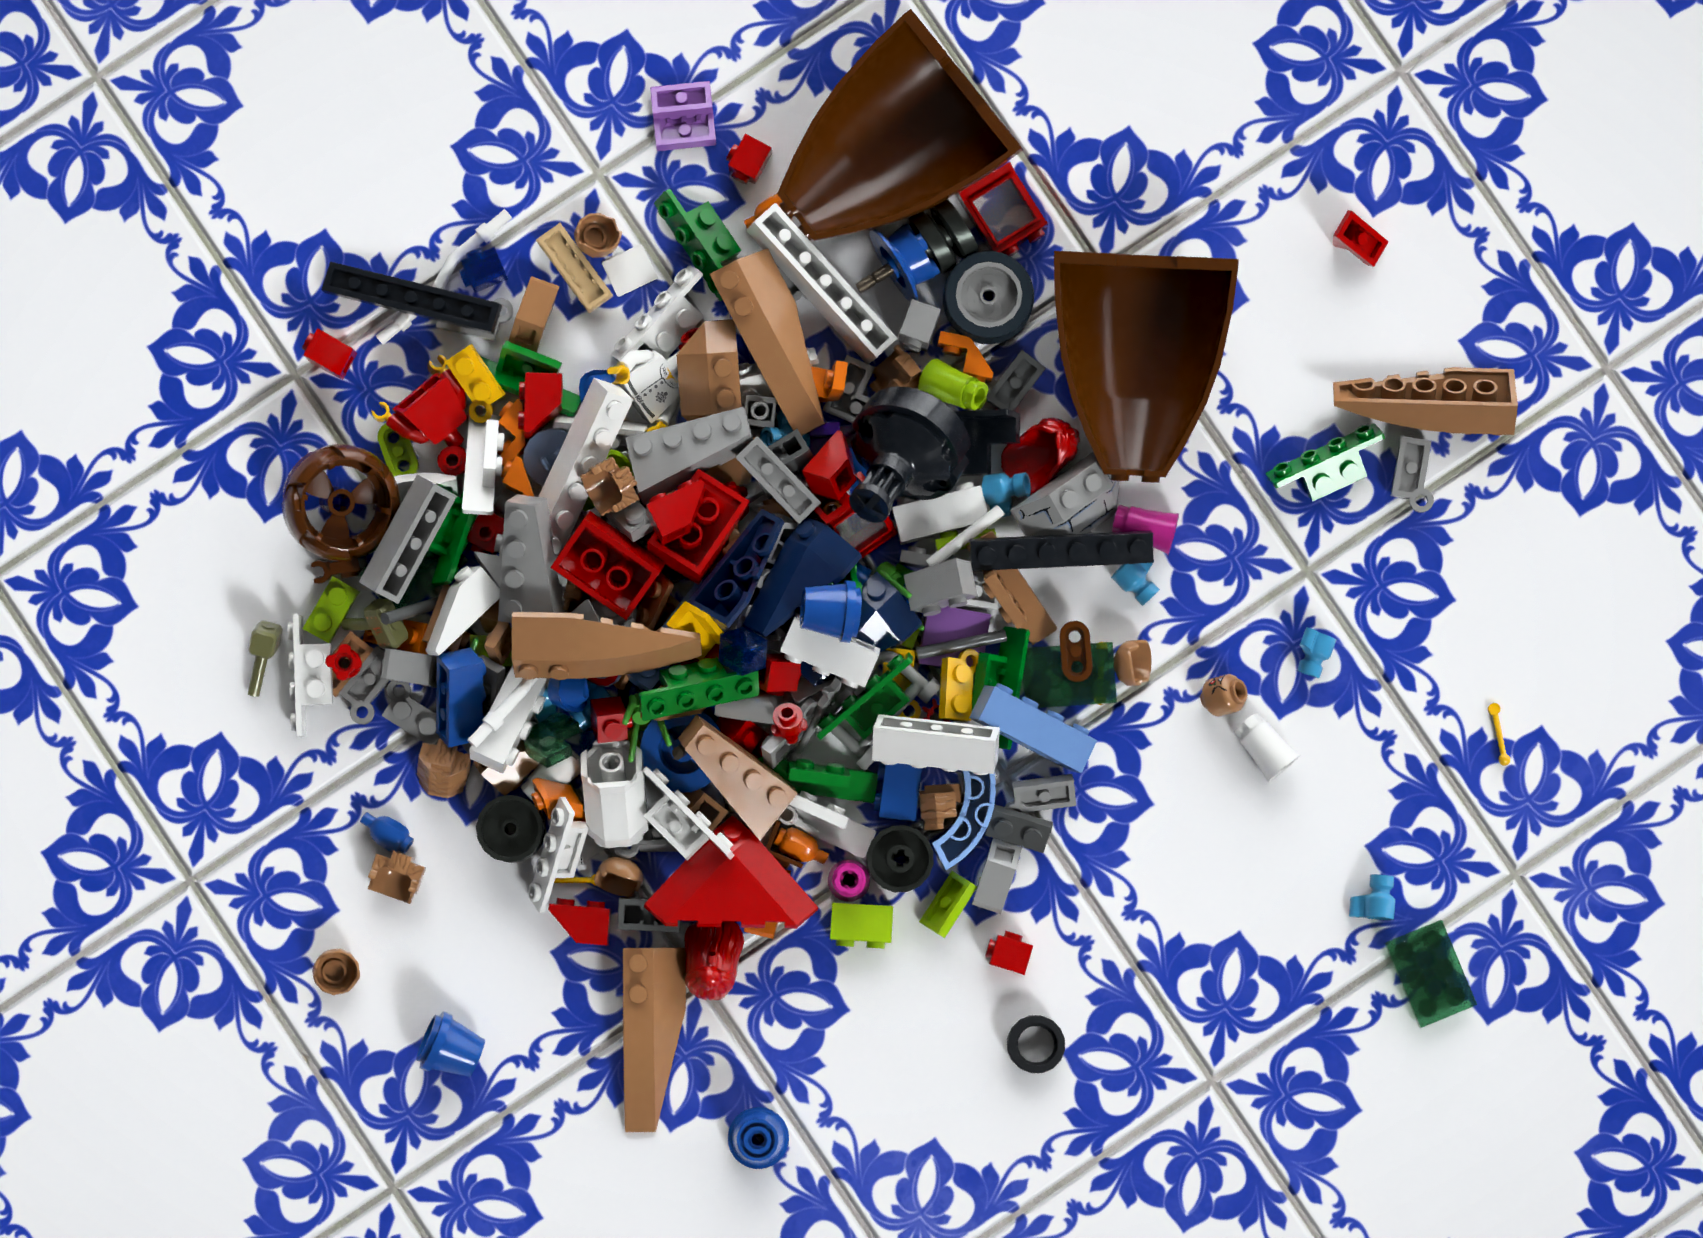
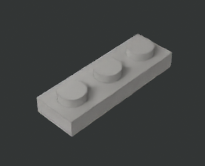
M758 436L735 457L798 524L821 504Z

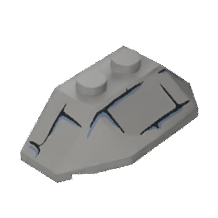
M1092 452L1010 511L1025 536L1087 534L1116 513L1119 481L1111 480V475L1103 473L1094 452Z

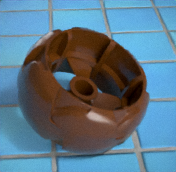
M327 445L306 454L288 474L283 487L282 513L289 532L306 550L328 560L352 561L376 551L400 507V493L397 482L388 466L373 453L352 445ZM335 466H348L357 469L367 478L362 480L350 493L348 490L332 486L324 470H331ZM306 492L318 497L321 508L332 514L321 532L312 526L307 517L305 500H308L309 495H306ZM334 497L341 498L340 505L332 504ZM355 503L376 504L373 506L375 514L370 524L359 534L349 536L350 533L345 516L352 512Z

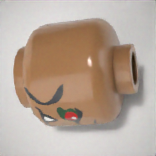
M1225 674L1208 679L1203 685L1200 698L1204 708L1212 715L1220 717L1240 711L1247 700L1248 694L1246 685L1242 680L1238 679L1235 675Z

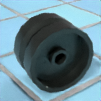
M948 199L930 208L934 220L924 211L908 218V223L915 235L921 234L926 241L929 249L925 253L928 258L934 260L942 274H945L956 265V257L952 249L963 259L979 252L972 233Z
M514 795L499 796L487 803L479 813L476 824L477 839L483 850L494 859L508 863L522 862L534 856L543 845L546 834L545 818L541 811H538L535 805L528 799ZM508 823L515 824L516 831L512 835L506 833L508 830L506 825Z
M906 825L891 826L880 831L871 841L867 852V868L872 879L882 888L894 893L909 892L920 887L929 877L934 865L933 849L928 839L919 830ZM898 853L906 857L903 865H897L894 861V857Z

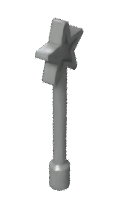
M838 677L833 680L829 687L822 689L823 695L817 702L819 708L798 746L790 753L787 760L796 761V759H802L801 754L829 704L833 706L837 696L845 690L840 681L841 679Z

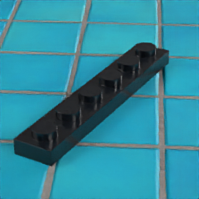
M334 262L329 264L322 291L327 294L493 335L502 309V305L497 302Z
M1152 531L969 539L972 571L1154 563Z

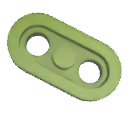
M386 423L382 425L378 431L377 438L386 465L393 476L418 473L419 462L412 442L399 435L398 442L390 443L389 436L396 432L389 428ZM402 461L409 462V469L402 472L399 470V464Z

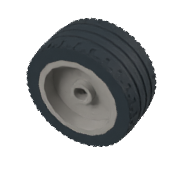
M996 251L977 252L962 259L949 273L943 291L944 312L951 326L960 335L967 336L973 342L980 344L1001 343L1015 336L1026 325L1034 304L1033 284L1025 268L1011 256ZM989 292L994 294L995 297L992 301H986L983 298V294Z

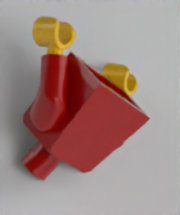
M438 355L437 357L439 363L442 364L441 367H435L429 360L428 371L432 376L393 408L394 414L390 413L389 406L385 402H379V405L386 409L384 415L378 416L374 411H371L376 421H386V425L402 438L419 444L429 442L436 445L443 440L447 446H460L464 441L457 428L467 419L464 411L466 408V394L451 370L446 368V357L443 355Z

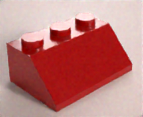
M589 511L550 568L627 620L666 563L636 542H632L622 532Z

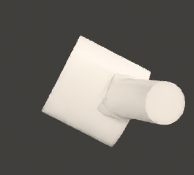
M787 806L786 809L793 812V818L790 821H785L779 817L783 824L800 827L815 838L820 832L799 818L798 812L790 806Z

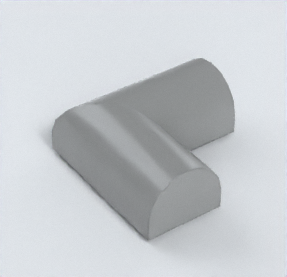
M847 355L844 362H848L844 392L840 400L825 402L822 410L853 424L862 408L870 399L863 395L875 367Z
M759 688L758 696L715 705L714 715L774 725L772 714L775 708L783 703V696L770 695Z

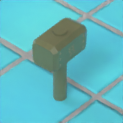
M376 599L364 609L365 618H345L341 622L343 630H371L379 647L382 649L398 648L408 639V631L402 620L387 625L381 622L382 613L397 609L394 602L389 599Z
M262 620L251 633L248 651L256 657L247 693L250 696H260L267 659L273 657L280 646L283 628L279 624Z

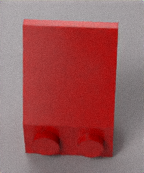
M697 469L690 479L694 482L702 479L705 484L704 495L690 533L665 545H661L654 532L647 542V550L698 585L717 559L750 503L748 499L700 469Z

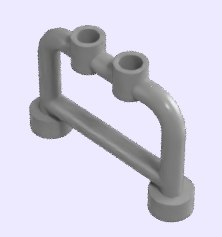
M888 650L880 652L872 672L878 665L884 662L889 663L898 654ZM911 665L907 666L901 673L912 682L904 691L910 698V701L893 716H899L916 696L927 703L940 689V683L934 678L930 682L927 681ZM842 683L845 690L837 696L833 706L829 704L824 717L830 712L834 716L841 707L840 704L849 695L854 693L858 687L853 688ZM840 724L831 731L836 738L860 758L856 764L865 771L874 762L872 761L873 733L863 740L861 738L858 741Z

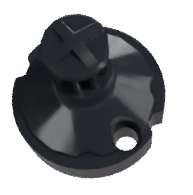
M889 387L872 395L852 424L853 429L857 432L851 440L852 450L859 464L867 472L862 484L856 486L849 497L850 506L865 521L879 523L886 520L892 510L893 502L899 496L916 500H930L947 494L955 486L969 464V459L965 454L971 447V441L963 422L957 414L933 395L910 387Z

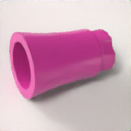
M1118 505L1112 532L1152 531L1153 548L1169 555L1179 513L1158 512L1134 506L1129 508Z
M845 859L839 861L831 868L828 875V886L831 893L839 900L845 902L856 901L862 898L868 891L870 875L866 867L859 861ZM850 874L854 876L855 881L852 886L843 883L845 875Z

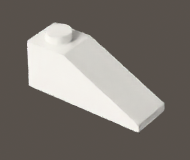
M466 566L454 576L456 581L447 591L425 650L429 655L439 656L500 598V588L481 566L470 568Z

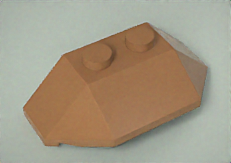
M733 319L704 321L676 354L681 416L687 421L742 407L735 323Z

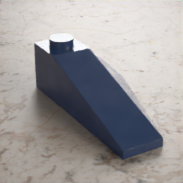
M761 509L687 602L709 614L723 632L728 630L748 605L785 522L772 513Z
M806 517L786 539L743 626L745 629L759 635L768 636L795 615V609L801 605L804 587L823 586L831 582L834 584L839 583L862 558V555L828 525Z
M877 571L862 585L860 625L857 637L854 638L878 647L880 652L890 647L893 649L901 645L922 625V621L914 611L910 610V605L900 592ZM804 661L801 662V675L814 687L836 677L832 673L829 676L819 674L812 669L813 665Z

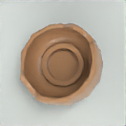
M589 213L578 221L574 237L581 252L592 258H603L615 251L620 243L622 231H619L614 218L606 217L601 213Z
M1146 640L1124 642L1119 646L1114 657V670L1118 679L1127 686H1140L1141 683L1149 681L1152 656L1148 642Z
M611 857L600 864L594 878V883L606 892L618 896L632 897L635 891L640 890L643 882V873L632 860Z
M341 948L330 949L322 953L312 969L315 984L323 992L331 995L349 992L360 979L358 961L350 952Z

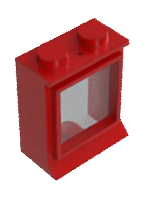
M1011 162L1003 165L958 194L959 202L990 251L1013 256L1020 250L1018 246L1028 240L1031 244L1045 235L1043 230L1047 229L1048 222L1014 171Z
M859 471L855 475L859 483L862 484L866 477ZM847 492L839 501L836 500L840 507L829 515H826L817 506L813 512L818 521L828 525L860 552L862 558L898 533L889 516L886 520L879 523L868 522L860 518L852 510L849 501L850 495Z

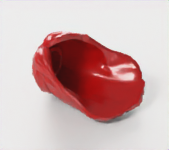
M1044 418L1039 424L1032 426L1020 436V444L1006 445L1001 454V468L1009 477L1026 472L1030 479V495L1048 484L1069 461L1076 457L1080 433L1077 429L1071 427L1070 423L1064 422L1062 419Z
M722 921L721 927H697V922L687 928L684 934L686 951L685 984L689 991L697 998L710 1001L721 1000L734 986L738 972L739 957L744 945V936L739 925L733 921Z

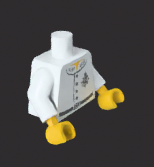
M628 351L615 367L607 369V373L609 375L612 374L615 378L612 384L620 385L633 399L632 404L640 416L650 424L654 422V426L649 427L646 432L669 426L680 401L679 382L676 376L678 375L677 353L665 360L656 351Z

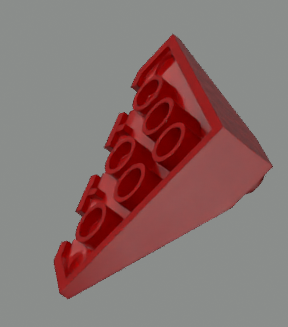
M734 816L728 818L713 831L715 835L721 832L733 844L730 850L735 856L731 860L709 839L688 861L685 860L644 904V908L662 924L678 927V921H697V927H721L722 921L741 922V928H765V922H785L784 928L797 929L818 910V906L761 841Z

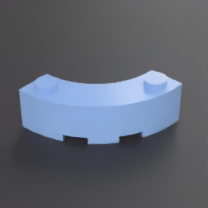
M961 770L964 781V798L960 813L952 827L942 837L931 843L945 871L965 858L974 849L987 829L995 805V773L976 775L971 771Z

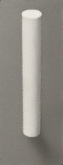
M998 505L992 508L925 560L930 567L947 560L965 546L969 539H974L1005 515Z

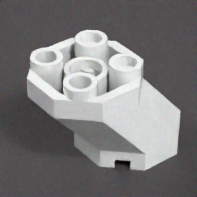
M596 740L593 743V748L588 752L586 749L580 754L586 825L589 827L587 834L600 847H629L633 844H638L643 839V835L648 831V821L644 818V815L648 812L645 776L642 771L644 769L642 750L636 746L634 761L629 762V740L597 743Z

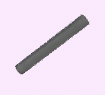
M438 597L382 613L381 622L387 625L433 611Z
M1003 629L917 647L915 651L919 660L1007 641V636Z

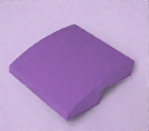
M710 81L650 87L657 151L716 145Z
M948 606L941 608V613L924 617L923 625L925 629L922 631L920 647L988 633L991 614L950 608ZM981 646L972 649L976 650L978 653H985L986 646ZM962 651L917 659V664L941 668L942 658H958ZM970 656L966 658V663L969 667L973 665V659Z

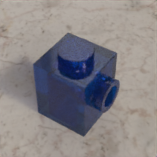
M495 247L485 251L482 248L472 250L466 254L465 259L461 260L464 269L459 270L463 283L465 287L471 285L475 293L508 280Z
M744 626L720 634V663L741 676L766 668V639Z

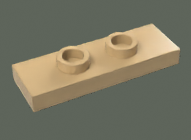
M558 223L536 239V242L589 314L614 297L561 223Z

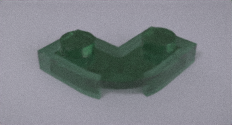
M560 712L552 714L546 720L534 725L527 739L523 740L526 754L546 768L573 756L571 745L564 740L580 733L578 721Z

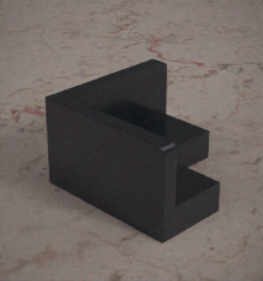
M1009 409L954 411L963 422L971 441V447L965 454L969 459V464L962 473V476L991 474V445L1020 444V413Z

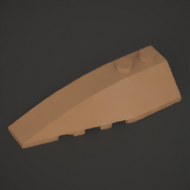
M767 248L737 259L712 272L710 276L793 431L798 429L801 436L824 425L825 422L813 379L812 367L804 341L805 338L799 320L797 304L769 249Z
M1452 367L1444 368L1442 374L1429 375L1428 371L1416 372V377L1401 379L1400 375L1396 374L1388 375L1383 381L1375 382L1372 378L1333 382V402L1335 407L1371 419L1420 430L1462 433L1466 435L1493 434L1499 436L1514 435L1518 403L1514 369Z
M512 612V664L515 678L529 680L553 678L565 680L610 677L670 666L702 656L700 633L665 627H660L657 631H651L644 624L631 622L630 627L614 625L613 619L601 617L600 622L583 620L584 614Z
M623 948L625 1132H656L686 1011L685 948Z

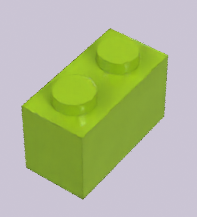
M832 903L830 939L836 940V946L854 947L855 941H867L866 948L885 949V943H891L893 906Z

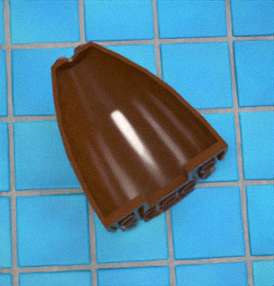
M910 9L871 45L836 84L813 118L777 194L783 201L779 206L790 219L795 216L799 220L801 225L798 228L809 240L813 239L816 241L854 234L891 224L932 208L985 178L1024 149L922 21Z
M1054 251L1055 306L1061 358L1071 398L1085 435L1103 473L1111 475V480L1129 481V475L1142 476L1141 482L1160 483V477L1167 476L1186 445L1207 404L1221 365L1233 311L1239 259Z

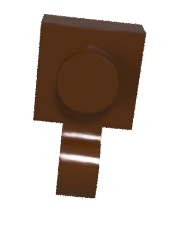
M363 556L352 561L318 559L311 563V567H322L324 575L314 578V583H324L333 574L341 573V578L360 575L359 571L368 566L367 558Z

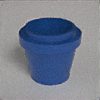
M845 580L843 584L804 587L800 605V628L838 638L839 642L850 643L852 637H857L862 606L861 588H856L855 581Z
M443 1011L440 1016L434 1015L421 1041L416 1060L420 1061L419 1068L428 1072L432 1069L470 1077L482 1054L485 1039L454 1020L452 1014Z
M753 1107L744 1110L736 1116L728 1131V1145L732 1155L742 1165L753 1169H764L776 1164L784 1156L789 1144V1131L785 1121L775 1111L764 1107ZM754 1134H761L763 1136L764 1142L761 1145L753 1144L752 1136Z

